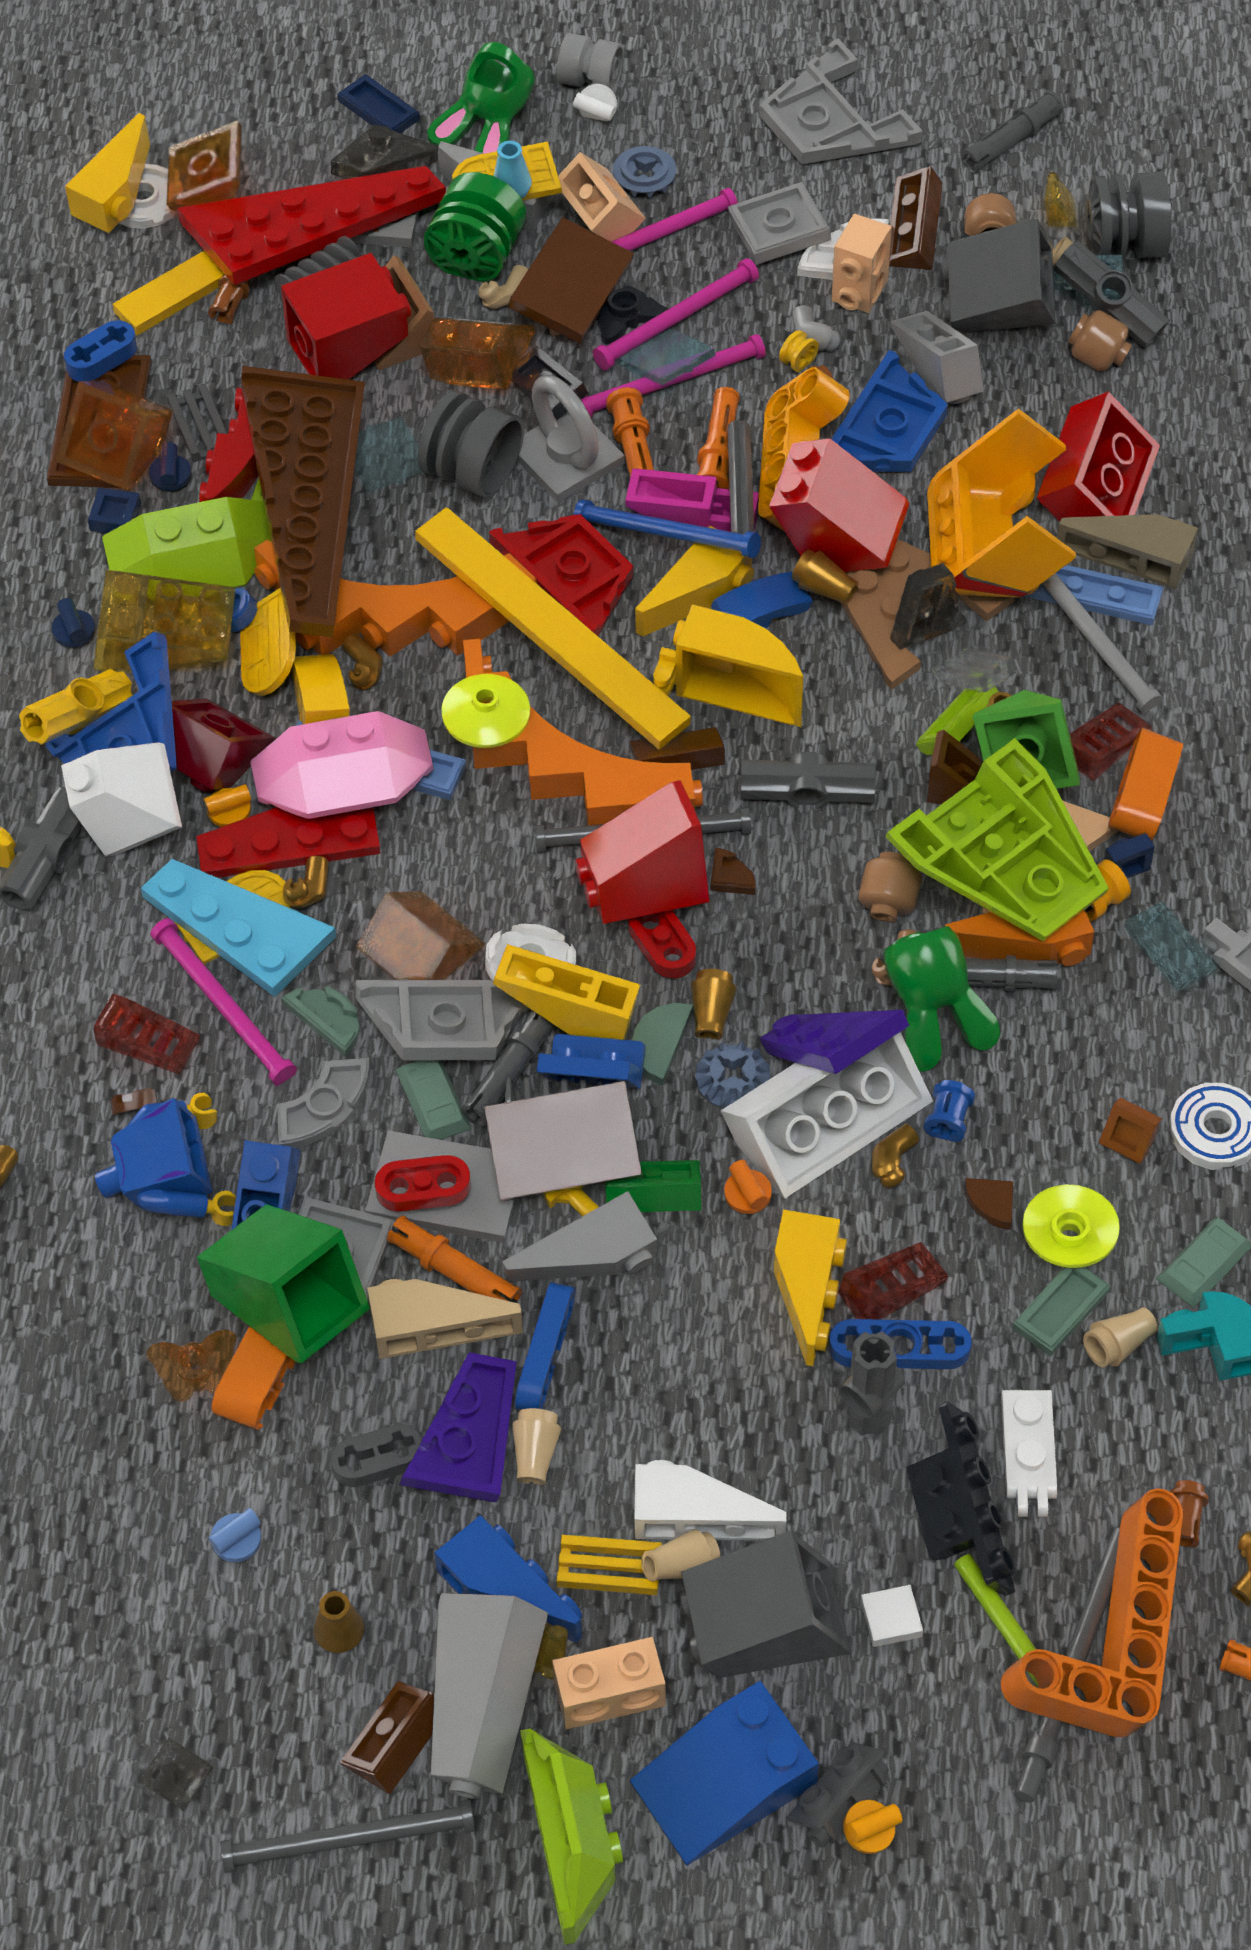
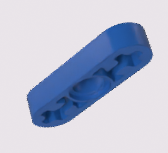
M551 1282L548 1286L519 1380L515 1400V1409L517 1410L529 1408L543 1409L556 1367L552 1365L555 1350H561L574 1307L575 1287Z
M847 1319L837 1323L830 1333V1354L838 1364L845 1367H851L852 1352L847 1351V1346L844 1344L847 1335H854L857 1339L864 1332L877 1334L883 1331L890 1338L894 1336L909 1338L914 1345L913 1350L904 1355L895 1354L897 1357L896 1366L908 1369L958 1368L968 1360L972 1344L969 1331L963 1325L954 1321ZM922 1335L928 1336V1354H921ZM944 1337H952L954 1344L958 1345L955 1347L954 1353H945V1348L941 1345L943 1344Z

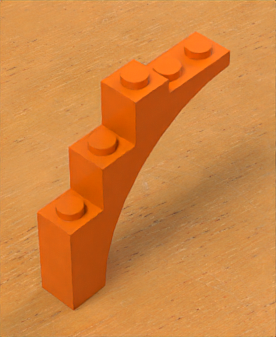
M267 539L254 547L257 566L254 568V572L258 581L265 589L269 590L273 587L277 590L281 587L272 542ZM510 553L504 555L537 584L536 578ZM458 576L417 585H376L340 578L333 637L295 633L298 643L304 649L308 650L312 647L319 655H324L343 645L346 638L350 635L361 633L364 640L373 649L380 647L391 657L429 632L436 645L440 648L447 646L459 656L464 652L463 640H483L510 621Z

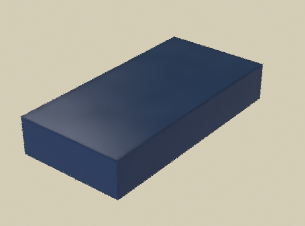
M364 74L337 94L338 102L391 140L420 120V113L367 74Z

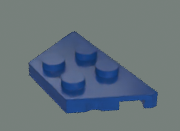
M889 350L833 435L832 440L873 472H911L947 416L948 404L936 392L929 390L925 385V381L916 372L909 374L899 364V356L894 351Z

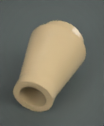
M1142 1307L1131 1313L1094 1322L1091 1324L1090 1330L1084 1334V1347L1096 1365L1100 1367L1108 1365L1118 1366L1148 1337L1157 1333V1321L1147 1308Z
M536 1408L522 1409L518 1413V1420L512 1423L517 1464V1482L526 1484L533 1482L538 1485L546 1484L547 1471L561 1432V1427L557 1424L558 1415L556 1413Z
M692 1529L654 1550L644 1552L642 1555V1569L647 1579L652 1582L661 1579H683L681 1571L720 1557L719 1546L711 1533Z

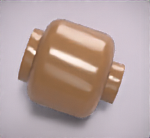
M995 193L981 194L974 198L967 206L964 214L965 233L970 236L1017 223L1015 208L1010 200Z
M1100 310L1092 312L1090 316L1084 313L1068 340V343L1073 345L1071 348L1072 356L1100 372L1108 370L1112 363L1120 367L1132 346L1125 341L1129 334L1128 326Z
M882 852L879 854V857L867 862L860 884L858 899L864 907L871 910L870 916L872 918L890 923L896 922L897 916L910 915L914 911L921 887L922 875L902 854Z

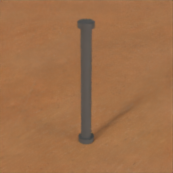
M749 807L739 808L738 813L697 816L701 823L702 834L741 830L742 835L751 834ZM604 824L544 829V825L535 826L537 852H546V847L580 844V839Z
M470 1800L460 1801V1807L232 1844L230 1839L220 1841L224 1872L228 1873L236 1871L235 1866L458 1828H464V1833L475 1831L471 1802Z

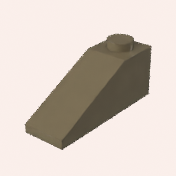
M1158 514L1069 517L1061 519L1057 539L1075 551L1076 556L1177 589L1194 553L1198 528L1180 520H1173Z

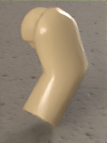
M522 265L514 266L506 284L498 286L497 282L490 280L489 284L484 282L478 290L482 304L493 310L507 306L510 297L527 273L528 268Z

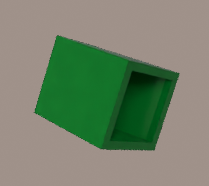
M265 1204L196 1257L211 1297L298 1363H303L370 1309L343 1230Z

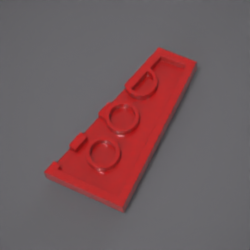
M276 807L196 836L201 871L217 878L234 876L251 870L268 871L306 865L307 859L311 856H321L329 862L381 854L373 807L311 819Z

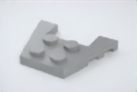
M839 38L833 40L828 45V51L820 58L815 56L809 61L806 70L796 79L791 77L760 104L759 116L801 164L921 143L923 131L903 109L874 123L867 124L831 84V82L857 71L858 59Z

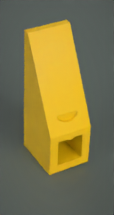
M783 1209L774 1252V1274L806 1365L814 1366L816 1351L826 1352L831 1323L823 1322L825 1308H835L839 1281L832 1280L831 1277L834 1266L843 1268L847 1239L839 1238L840 1219Z

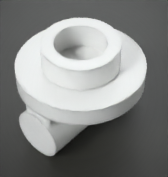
M596 83L587 86L581 93H577L573 107L579 109L583 117L607 122L612 119L616 112L617 99L609 87Z

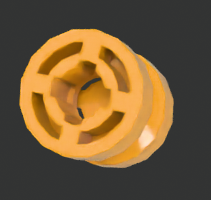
M1107 859L1096 864L1109 889L1107 893L1092 903L1091 906L1093 908L1086 912L1091 922L1104 915L1107 911V906L1110 904L1118 905L1129 898L1131 894L1130 884L1123 871L1115 863Z

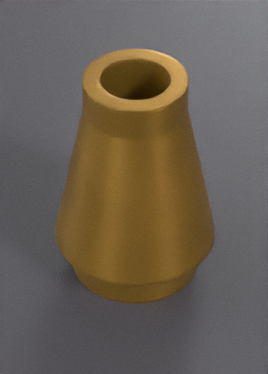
M810 549L802 554L791 577L792 580L799 583V589L838 600L845 605L851 601L859 585V582L849 577L821 551L815 553Z
M703 969L697 972L696 979L691 982L696 1024L695 1036L697 1038L706 1039L710 1037L711 1039L720 1040L723 1036V1028L737 987L733 984V976L729 972L720 969Z
M331 1591L325 1594L320 1600L319 1612L314 1624V1637L317 1643L323 1649L333 1653L347 1652L356 1647L364 1634L362 1617L350 1604L348 1597L344 1593Z

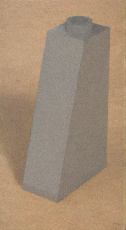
M441 1593L439 1599L431 1775L449 1783L450 1793L464 1798L479 1799L481 1792L503 1794L548 1612L516 1596Z

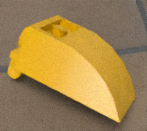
M692 604L686 621L679 620L673 638V645L676 646V650L664 647L660 650L659 661L653 673L654 685L667 696L670 695L675 684L676 696L801 727L804 677L796 658L785 644L764 627L744 617Z

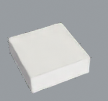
M911 1585L861 1595V1605L873 1647L923 1636V1628Z

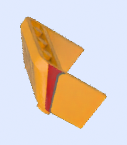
M1019 408L939 470L928 487L927 500L932 581L934 585L949 595L1023 597L1036 591L1040 584L1076 558L1075 551L1030 517L1026 516L1013 526L1012 515L1019 509L1026 508L1035 496V473L1066 450V445Z

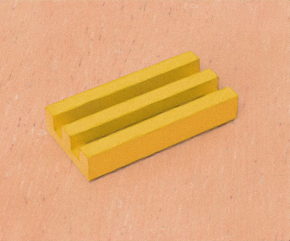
M562 1535L557 1587L658 1595L659 1580L652 1582L644 1578L569 1572V1567L644 1573L641 1559L571 1554V1551L642 1557L644 1552L654 1550L662 1546V1543Z

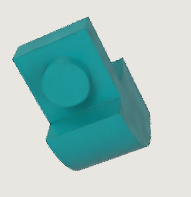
M1203 1292L1198 1311L1178 1310L1160 1319L1156 1340L1161 1356L1209 1347L1219 1381L1251 1375V1306L1244 1300L1224 1292Z

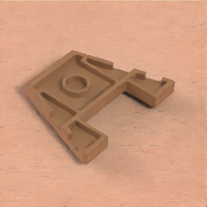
M897 539L888 568L851 571L847 574L859 582L856 593L847 605L842 602L840 603L854 628L860 633L868 648V653L883 674L885 683L892 690L921 668V661L895 639L898 635L953 596L961 599L986 622L1015 602V598L949 595L933 584L930 553Z

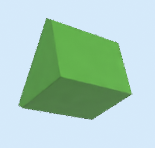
M1023 690L974 713L973 720L983 761L1015 738L1046 769L1056 789L1080 785L1081 781L1062 699Z

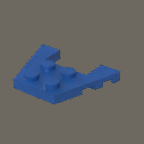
M154 631L124 652L139 691L77 734H64L47 742L45 746L53 756L60 758L66 764L96 750L163 743L166 749L170 773L177 769L167 640L165 635Z

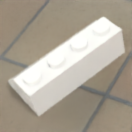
M899 1032L837 1074L794 1063L722 1109L721 1113L737 1146L785 1199L931 1104L933 1100L901 1032Z

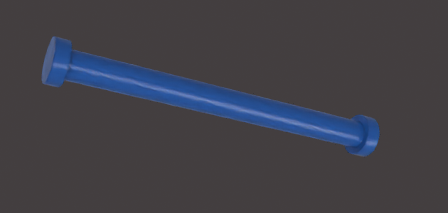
M585 499L579 500L574 509V515L581 514L589 523L741 551L744 557L755 558L761 547V537L757 532L747 531L745 534H739L594 506L592 501Z

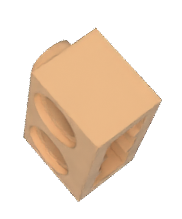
M853 214L834 246L832 301L839 303L840 306L847 310L858 309L870 313L888 282L891 225Z
M653 1637L552 1660L554 1685L565 1729L666 1706L665 1680Z

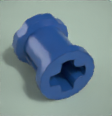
M943 1080L934 1086L933 1096L935 1104L932 1114L925 1118L924 1130L932 1137L958 1142L965 1136L966 1126L963 1122L967 1108L974 1103L975 1093L961 1082Z

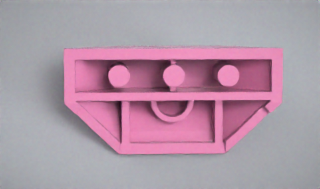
M380 711L292 726L250 761L258 802L267 805L271 803L284 811L307 819L397 803L416 786L423 776H427L433 771L425 729Z

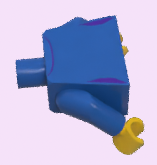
M197 1093L191 1098L190 1104L187 1105L183 1100L177 1101L175 1098H172L166 1102L150 1103L142 1106L128 1125L114 1134L111 1139L115 1165L95 1174V1180L101 1194L105 1198H110L122 1192L124 1196L138 1207L148 1212L204 1218L205 1214L209 1213L216 1224L220 1226L232 1225L234 1212L222 1211L220 1207L224 1205L235 1206V1194L227 1190L221 1191L215 1195L213 1200L207 1199L206 1195L213 1192L199 1129H208L217 1121V1111L215 1109L203 1111V1109L212 1106L211 1097L206 1093Z

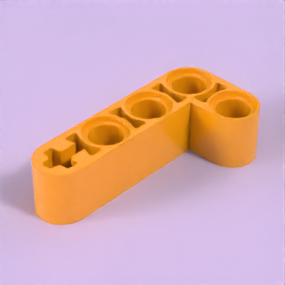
M816 367L807 369L778 389L769 399L764 412L758 512L763 519L782 531L784 530L769 505L792 443L819 440L820 429L836 419L844 411L850 397L849 390Z

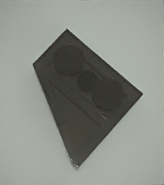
M374 124L331 160V174L343 179H350L408 169V163L418 159H423L428 164H432L438 161V146L393 131L386 126Z
M943 563L927 569L917 570L907 577L890 637L891 641L900 650L951 632L967 623L966 617L959 611L958 606L961 604V599L955 590L956 582L954 575Z

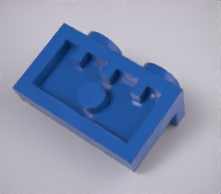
M556 1034L553 1039L552 1054L539 1053L537 1072L552 1081L567 1079L569 1083H579L580 1080H586V1084L598 1085L599 1081H602L603 1085L625 1081L626 1088L641 1089L646 1046L641 1041Z

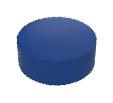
M243 588L229 590L217 601L214 608V619L228 632L240 631L254 619L257 613V601Z

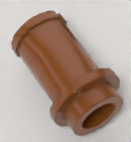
M226 275L222 276L218 282L219 291L208 310L209 317L211 319L214 318L217 311H220L216 321L231 324L242 298L246 299L249 295V281L246 280L233 285Z
M1180 1480L1175 1483V1488L1169 1491L1179 1499L1183 1509L1179 1546L1195 1548L1199 1545L1200 1541L1199 1532L1202 1509L1207 1506L1209 1497L1205 1493V1486L1201 1483L1191 1480Z

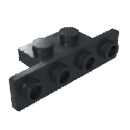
M945 1402L938 1407L949 1448L906 1467L930 1558L937 1561L947 1559L975 1547L986 1585L1007 1596L1015 1593L1012 1575L1015 1574V1564L1011 1554L1003 1546L999 1530L1003 1528L1002 1516L995 1503L991 1501L987 1486L991 1483V1475L985 1461L979 1456L975 1441L979 1439V1430L975 1420L968 1412H963L950 1402Z

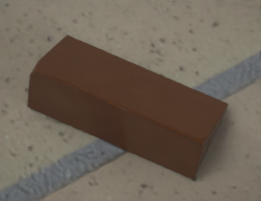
M716 727L679 733L660 750L647 739L629 741L633 760L656 763H690L691 770L725 765V748Z
M398 1681L339 1763L390 1795L433 1735L434 1694Z

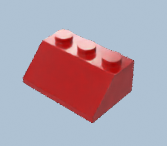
M1108 391L1070 407L1059 440L1066 445V450L1049 463L1038 492L1037 499L1059 522L1062 518L1124 516L1135 515L1160 445Z

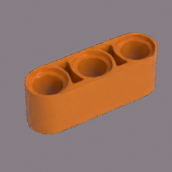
M1140 728L1127 759L1108 827L1133 837L1147 833L1150 840H1153L1165 811L1183 749L1182 742L1146 728Z
M249 1326L216 1388L211 1406L213 1414L252 1429L260 1430L263 1424L259 1422L266 1409H272L284 1386V1383H281L287 1369L292 1370L296 1362Z

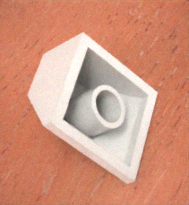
M163 743L96 750L61 765L69 806L106 857L118 855L182 828L166 749Z

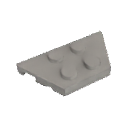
M356 980L355 998L402 1060H496L505 1045V1040L511 1034L527 1007L495 986L491 980Z

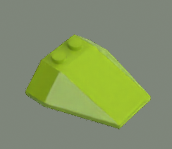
M1015 738L983 761L974 781L928 815H925L919 808L889 830L885 836L917 870L1042 941H1045L1102 897L1109 889L1048 772Z

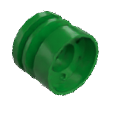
M480 172L462 173L453 178L440 202L439 208L423 236L424 248L430 259L442 271L479 282H487L497 277L526 221V207L520 195L510 185L495 176Z

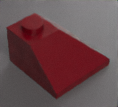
M207 698L172 701L177 770L191 778L190 783L200 790L215 792L216 789L231 788L251 767L250 761L275 740L274 736Z

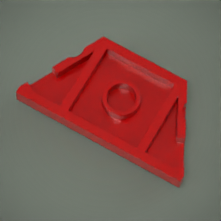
M581 514L560 517L555 521L542 520L527 523L528 530L503 534L502 527L489 531V543L502 555L510 553L536 578L537 585L599 636L633 578V565Z

